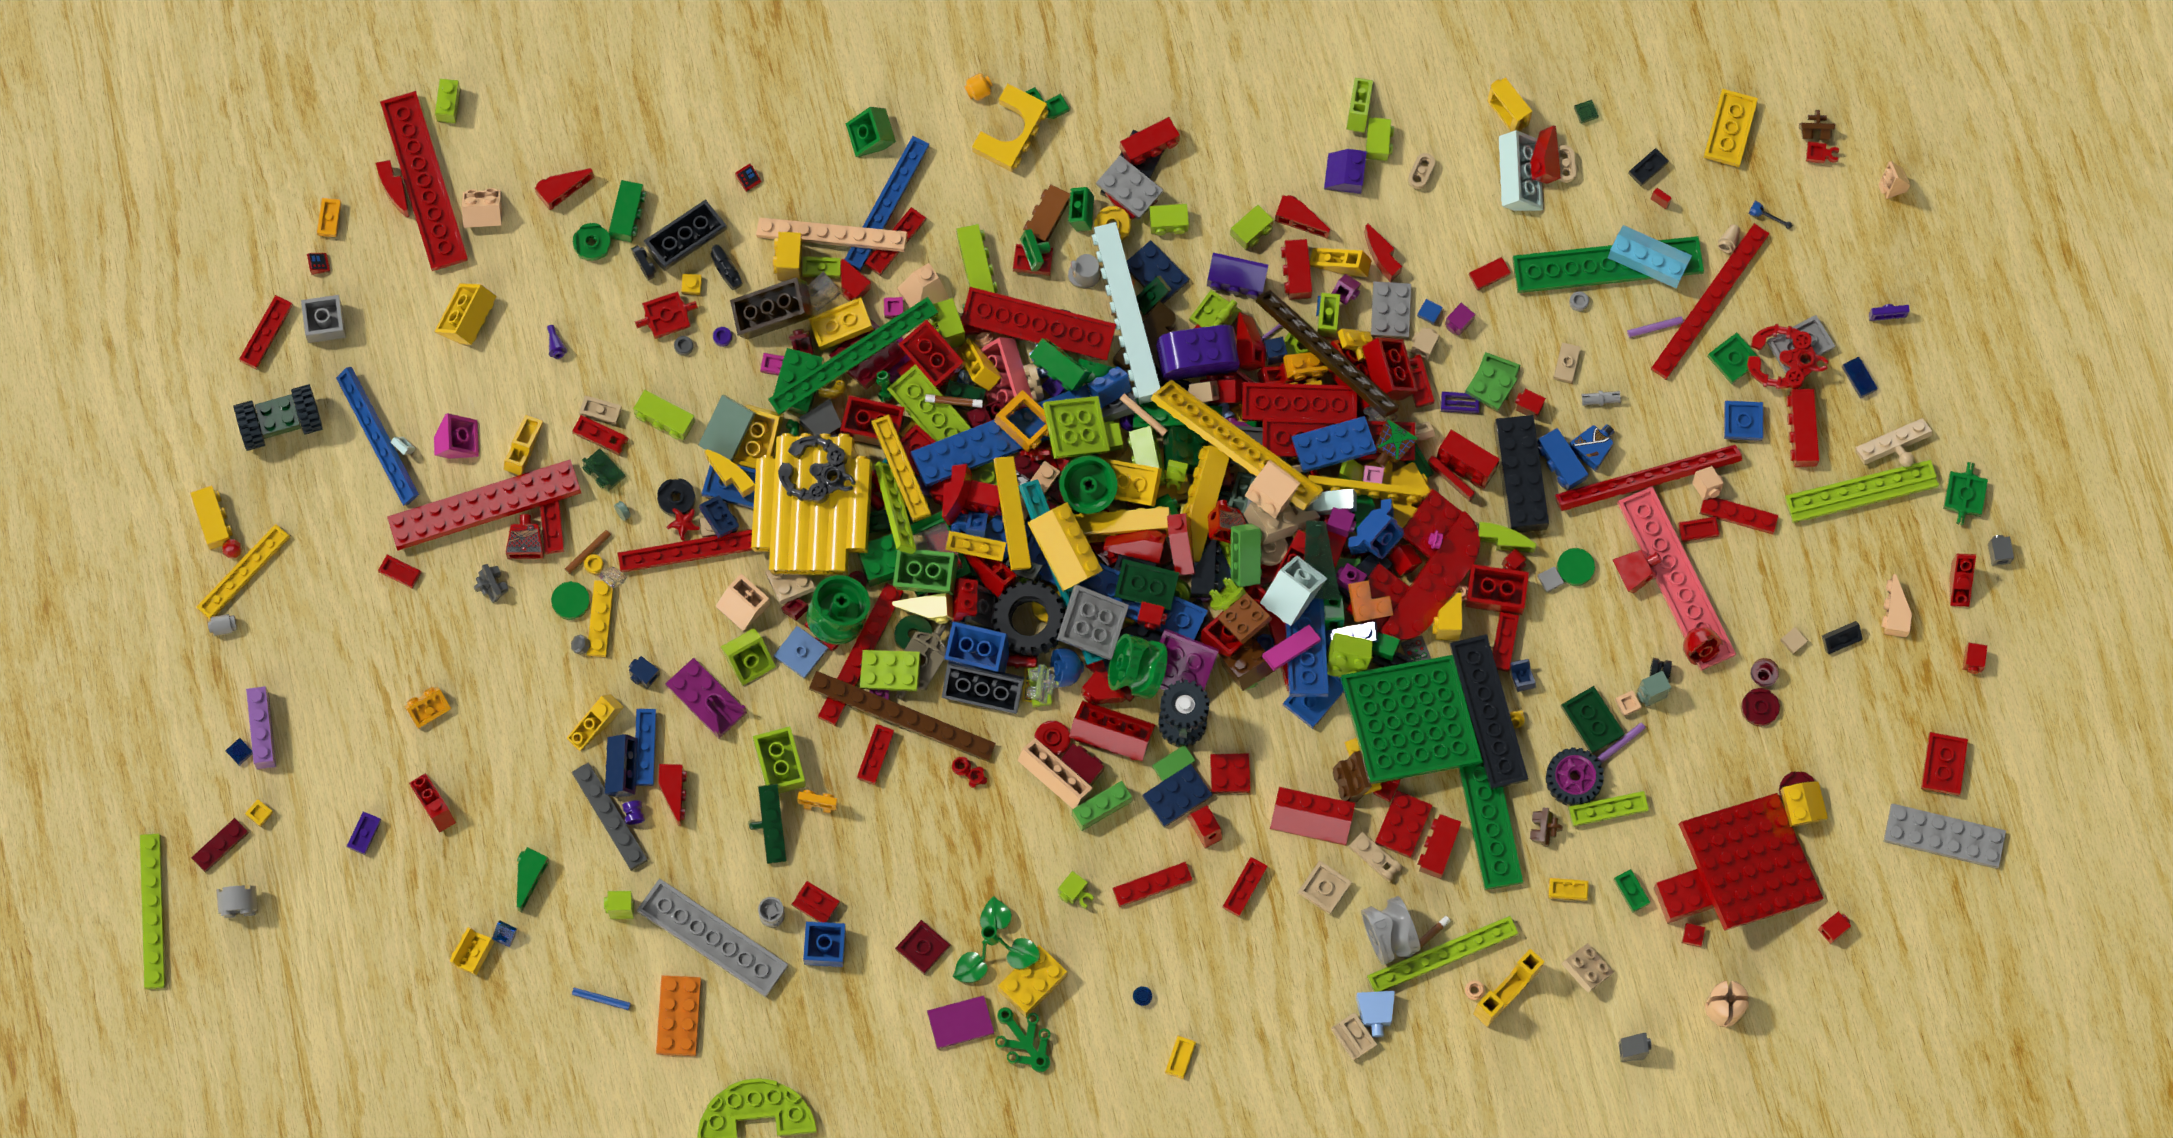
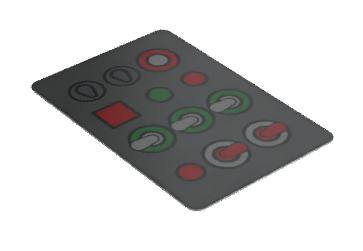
M1423 636L1401 642L1406 657L1414 661L1431 659Z

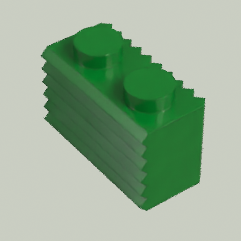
M1088 187L1071 188L1068 222L1076 232L1092 230L1094 195Z

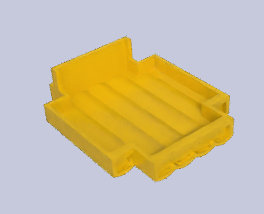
M783 433L782 436H777L775 459L770 455H763L762 458L756 459L751 548L754 552H770L769 571L771 574L848 575L849 553H868L873 464L868 457L858 456L855 451V441L849 434H839L837 437H831L830 434L825 433L820 434L823 439L832 440L834 444L845 451L848 457L845 464L846 474L851 475L856 481V484L852 485L850 480H846L844 486H853V490L842 491L838 489L829 494L826 502L821 504L800 501L793 495L791 497L788 496L778 476V470L782 462L790 463L794 469L790 481L796 484V489L802 490L805 488L809 490L812 484L818 483L809 469L814 463H828V452L823 451V447L820 445L817 448L813 446L807 447L804 454L799 458H795L788 452L793 442L800 438L812 436L811 434L803 433L801 436L794 437L793 434ZM838 475L833 476L831 481H834Z

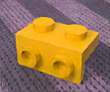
M468 927L462 935L457 948L452 953L450 962L458 969L477 975L495 941Z

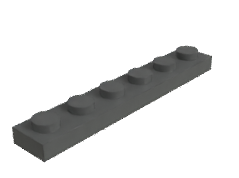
M589 762L572 771V775L629 869L633 870L647 862L646 856L609 795L605 794V789Z

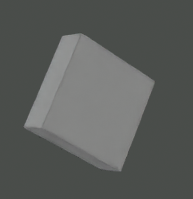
M1555 566L1537 576L1546 593L1564 584Z

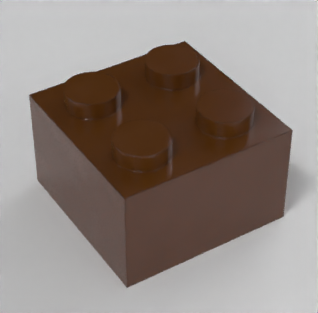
M1253 636L1230 657L1219 654L1223 668L1242 691L1274 672L1262 657L1266 651Z

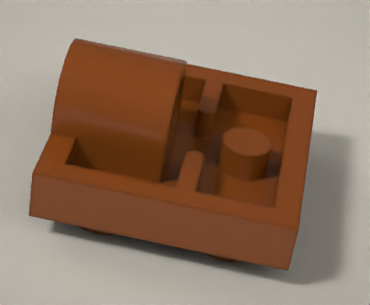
M1247 593L1217 617L1242 644L1272 620L1270 615Z

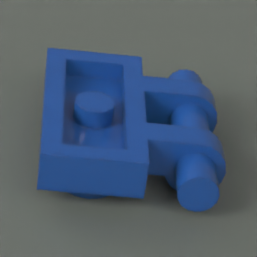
M969 511V514H962L960 512L951 525V531L959 533L963 531L966 532L965 534L985 537L988 514Z

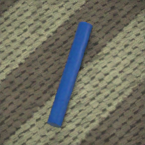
M575 987L572 991L574 996L626 1010L630 1009V1002Z

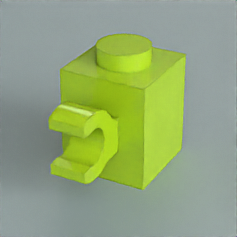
M1071 871L1058 888V894H1060L1058 897L1065 903L1070 902L1074 904L1079 898L1080 906L1086 909L1088 905L1083 900L1085 898H1089L1091 901L1094 900L1092 894L1084 891L1087 888L1088 882L1074 871Z

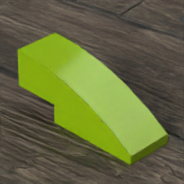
M1479 522L1480 542L1496 543V550L1513 551L1517 549L1519 552H1535L1536 543L1519 532L1505 526Z

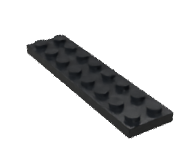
M1487 634L1450 643L1449 647L1457 668L1490 790L1528 781V775Z

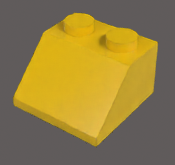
M1457 593L1438 611L1437 617H1434L1432 634H1436V640H1459L1462 631V593Z
M1819 781L1790 785L1780 790L1790 827L1828 819Z

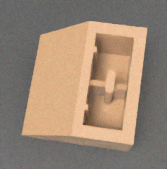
M488 188L484 191L470 189L463 192L461 208L464 228L501 226V190Z
M740 574L728 586L717 603L716 608L744 632L770 606V600L744 575Z

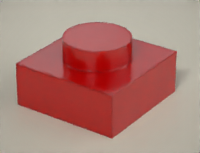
M1686 923L1682 943L1701 948L1705 927Z

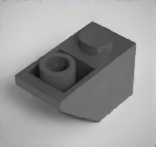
M1647 1033L1621 1038L1618 1042L1621 1062L1644 1060L1647 1054H1649V1050H1651V1039L1647 1038Z

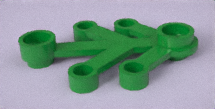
M1007 1007L1001 1008L997 1014L998 1021L1001 1024H1007L1019 1041L998 1036L995 1039L996 1047L1000 1049L1006 1047L1026 1050L1031 1057L1019 1056L1016 1052L1011 1051L1007 1054L1008 1063L1031 1065L1032 1069L1036 1072L1046 1071L1050 1066V1059L1046 1055L1050 1031L1046 1028L1039 1031L1040 1044L1037 1052L1033 1046L1035 1027L1039 1021L1038 1015L1036 1013L1028 1014V1028L1025 1036L1013 1020L1012 1010ZM1003 1012H1007L1009 1016L1007 1018H1003L1001 1014ZM1035 1016L1037 1020L1030 1022L1029 1018ZM1047 1032L1048 1037H1041V1033ZM999 1039H1003L1005 1043L1003 1045H999L997 1041ZM1015 1055L1016 1060L1011 1061L1009 1056ZM1038 1059H1043L1044 1063L1042 1065H1038L1036 1061Z

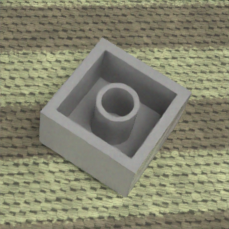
M339 295L301 300L305 336L308 343L346 338L342 302Z

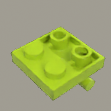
M1210 290L1191 315L1189 321L1201 327L1232 326L1238 318V313H1242V310L1236 307L1238 303L1232 299L1229 302L1213 290Z

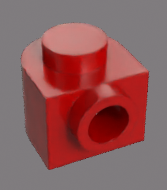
M1514 549L1504 558L1501 565L1503 569L1522 571L1527 566L1525 563L1527 559L1517 549Z

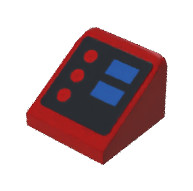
M751 163L735 173L736 179L746 192L762 182Z
M327 253L307 254L311 275L330 271Z

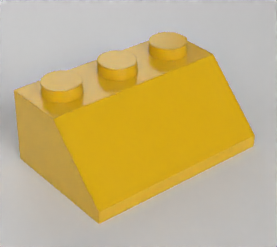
M459 283L434 332L459 344L472 345L477 338L481 326L485 323V318L489 310L492 309L497 296L481 284Z

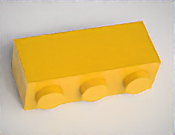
M211 485L190 492L209 549L212 550L223 546L225 541L231 539L230 536H233L230 525L225 523L224 519L227 518L224 507L220 508L219 502L222 500L219 491H215Z

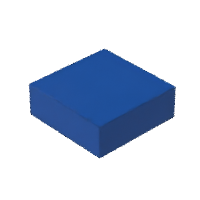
M1426 299L1417 317L1434 325L1443 307Z

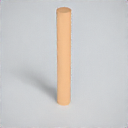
M1126 394L1120 397L1124 404L1162 436L1168 431Z

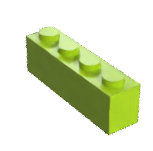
M979 224L956 228L969 288L974 287L997 293L996 281L992 282L991 278L994 275L992 264L988 265L987 258H990L988 247L983 245V241H985L984 230H980Z

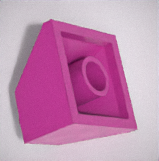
M449 413L445 414L434 436V455L448 459L478 457L477 420Z

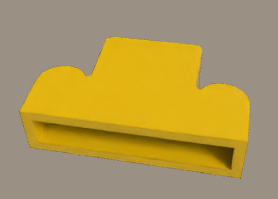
M1389 460L1384 468L1382 484L1423 488V500L1430 490L1427 486L1429 483L1425 474H1421L1413 462L1392 472L1393 465ZM1375 461L1367 464V466L1381 467ZM1380 497L1379 499L1380 501L1386 500L1387 497ZM1405 499L1392 501L1394 519L1397 520V524L1403 528L1417 509L1416 507L1422 501L1417 503H1410Z

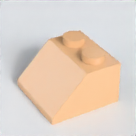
M1269 460L1251 483L1245 496L1273 518H1276L1287 508L1300 482Z

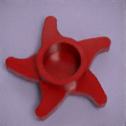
M1038 446L1036 449L1031 448L1028 452L1025 450L1020 451V456L1029 455L1032 461L1042 460L1046 458V455L1051 454L1052 446Z
M673 508L676 520L667 525L666 528L678 529L681 540H685L684 535L687 530L700 529L699 526H695L691 521L694 516V509H691L688 514L683 515L679 510Z

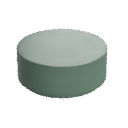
M622 501L614 505L617 514L623 521L631 517L629 509Z

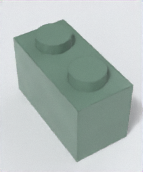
M1658 672L1641 681L1637 690V697L1641 703L1644 702L1646 707L1667 698L1671 686L1664 672Z

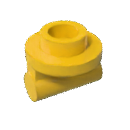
M1523 710L1509 712L1514 729L1521 727L1525 722Z

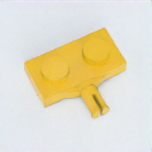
M1340 329L1337 333L1342 349L1354 351L1358 362L1365 361L1362 346L1373 340L1369 331Z

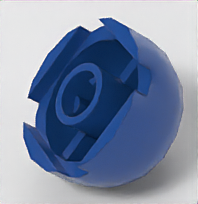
M1053 650L1050 660V667H1054L1055 675L1051 674L1055 687H1067L1075 684L1084 671L1083 662L1080 661L1079 656L1072 650Z

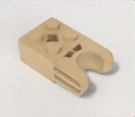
M1291 501L1287 508L1276 518H1273L1254 502L1249 504L1243 514L1249 524L1251 523L1261 528V546L1292 536L1298 530L1302 531L1313 527L1320 520L1316 510L1303 511Z

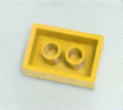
M1040 945L1037 946L1040 959L1036 963L1025 969H1014L998 985V991L1025 1018L1067 977V971Z

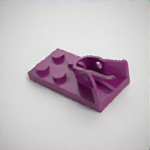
M692 658L665 683L718 739L747 713L746 707L744 705L741 706L695 658Z

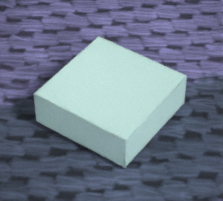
M394 437L390 442L403 455L412 454L415 450V447L404 437Z

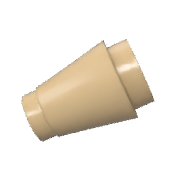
M1730 225L1718 240V248L1721 251L1731 253L1732 250H1735L1740 228L1737 225Z

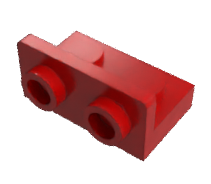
M958 579L953 595L952 622L960 623L966 615L976 616L977 580Z

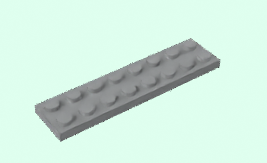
M660 878L637 909L638 913L765 998L788 967L787 963Z

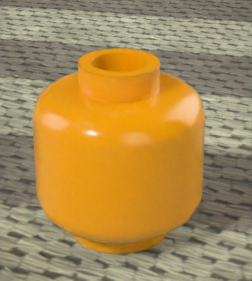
M978 73L967 79L966 86L964 87L970 99L974 98L976 101H979L991 94L990 87L993 84L989 76L984 77L982 73Z

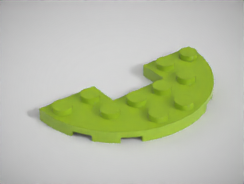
M756 1078L742 1080L729 1085L728 1088L717 1094L710 1101L700 1119L697 1138H737L736 1121L771 1117L776 1119L777 1137L817 1133L811 1110L798 1093L777 1081Z

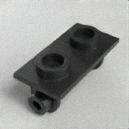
M1008 558L1005 562V565L1011 570L1010 560ZM1031 562L1030 569L1012 571L1018 577H1024L1025 579L1032 580L1033 583H1037L1042 580V575L1039 572L1043 565Z

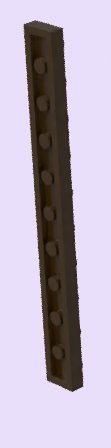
M1271 290L1257 296L1256 303L1383 418L1398 411L1399 405Z

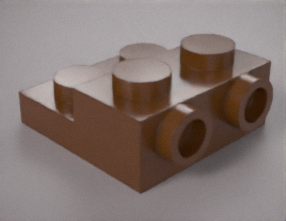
M1361 751L1354 752L1347 760H1341L1333 767V777L1338 784L1339 796L1343 801L1358 802L1372 787Z

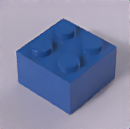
M806 921L804 965L843 967L846 935L844 923Z

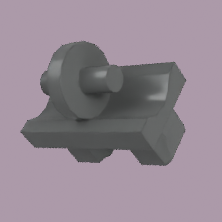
M488 564L482 565V570L478 573L479 577L476 578L478 584L474 586V590L476 592L481 591L483 596L488 594L492 603L497 602L500 596L508 592V586L505 582L496 583L495 579L501 576L498 566L489 567Z

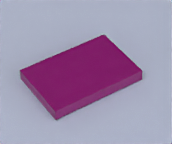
M984 995L927 1010L937 1049L994 1034Z

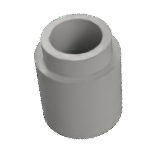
M226 614L211 617V621L208 622L209 633H213L214 636L233 633V631L237 630L235 616Z

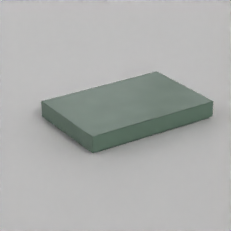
M722 395L698 445L705 450L714 451L733 462L756 413L728 396Z

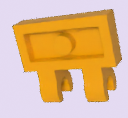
M810 790L799 791L798 804H803L804 809L812 810V806L823 808L825 813L837 810L838 800L832 794L816 795L814 791Z

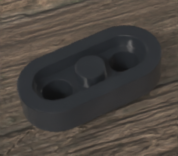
M638 245L631 248L632 254L646 279L649 281L655 278L654 273H656V269L652 262L648 263L646 260L648 255L643 247L640 248Z

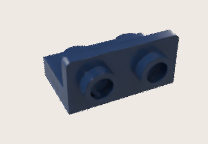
M719 495L699 505L700 511L718 539L729 533L737 532L739 528L738 520L735 516H732L728 504Z

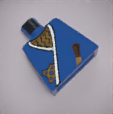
M1608 424L1601 430L1592 425L1573 439L1569 446L1577 457L1596 472L1612 448L1614 442L1609 437L1615 431Z

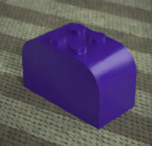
M1217 325L1170 332L1159 337L1156 345L1162 382L1237 372L1240 366L1234 328L1230 325Z

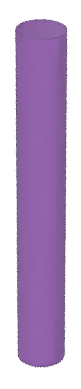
M1680 316L1627 330V334L1630 338L1683 324V319Z
M1639 723L1599 755L1597 760L1602 764L1642 732L1645 726Z

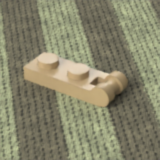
M1363 832L1349 845V848L1388 882L1394 878L1393 875L1396 872H1400L1403 868L1401 864L1392 859ZM1386 864L1390 866L1388 870L1383 868Z

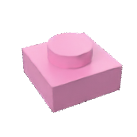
M1365 465L1363 481L1382 484L1384 468Z

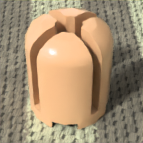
M1727 981L1720 982L1714 987L1706 1000V1015L1717 1026H1733L1741 1019L1749 1006V1001H1747L1749 998L1748 992L1743 985L1736 981H1731L1729 985Z

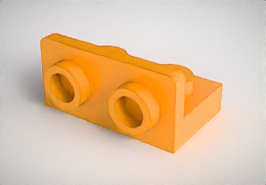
M1311 352L1285 355L1283 357L1288 379L1295 378L1298 381L1309 376L1320 378L1329 370Z
M438 687L428 688L423 692V696L411 698L407 701V705L404 706L418 729L451 710L450 705Z

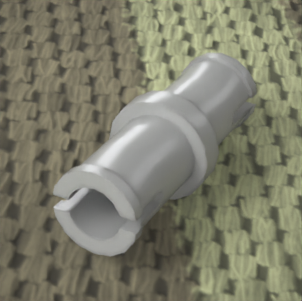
M1598 391V393L1581 394L1582 406L1593 404L1604 406L1606 403H1621L1620 391Z

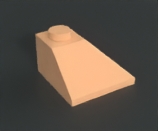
M930 263L914 271L897 288L909 308L926 297H929L933 304L949 299L940 278Z

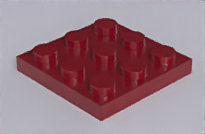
M870 319L874 330L844 341L829 355L830 359L880 326ZM896 340L846 373L867 390L876 382L878 372H888L907 354L898 345L899 342Z

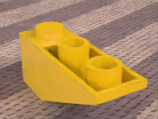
M611 694L601 696L568 735L567 739L579 751H582L616 718L624 706Z

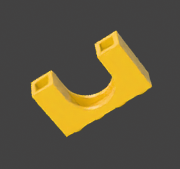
M1007 83L999 97V104L1022 117L1025 123L1023 132L1012 141H1000L980 131L972 145V151L1012 172L1014 168L1019 167L1022 161L1021 155L1023 152L1028 151L1031 145L1030 139L1032 136L1035 137L1040 129L1038 125L1041 120L1044 121L1049 111L1047 110V103Z
M1530 948L1516 963L1506 979L1493 992L1490 990L1476 1005L1473 1015L1488 1027L1538 975L1545 961Z

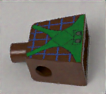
M1387 419L1375 444L1376 451L1380 453L1375 463L1385 468L1389 460L1397 463L1418 440V437Z

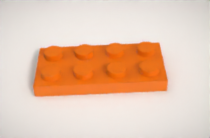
M661 975L656 1054L696 1056L701 977Z

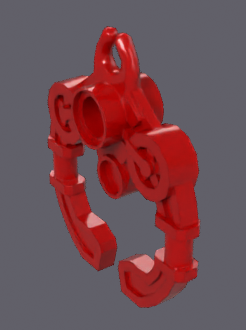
M1775 324L1760 330L1752 338L1751 347L1762 350L1768 337H1777V333L1784 334L1786 339L1791 338L1793 340V347L1795 348L1784 350L1780 353L1779 361L1788 366L1790 370L1787 371L1785 377L1778 376L1777 380L1769 378V374H1764L1760 370V357L1749 356L1747 368L1750 374L1763 384V387L1772 386L1778 390L1786 388L1798 389L1803 385L1804 378L1811 372H1822L1828 369L1826 365L1823 367L1817 366V362L1820 360L1825 364H1829V361L1823 356L1816 355L1811 346V336L1807 332L1799 331L1792 326L1782 327L1779 324ZM1808 359L1811 362L1808 364H1804L1801 362V360Z

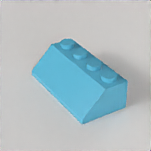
M1624 225L1619 231L1608 256L1609 259L1676 289L1692 257L1688 253Z

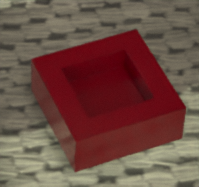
M796 598L787 602L781 609L785 615L797 621L807 612L809 606L801 599Z

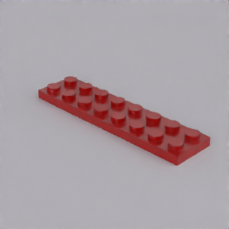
M974 287L969 288L961 318L963 325L1033 343H1039L1042 338L1049 339L1062 350L1104 361L1108 360L1116 329L1115 323Z
M1263 417L1262 445L1278 457H1297L1292 436L1349 420ZM1367 421L1374 444H1376L1385 421ZM1394 422L1415 436V422ZM1415 443L1399 461L1415 460ZM1376 451L1374 454L1356 459L1376 460L1380 453Z

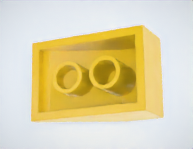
M748 404L745 407L756 414L733 463L756 469L757 458H762L763 455L773 456L784 414L782 413L778 416L775 411Z

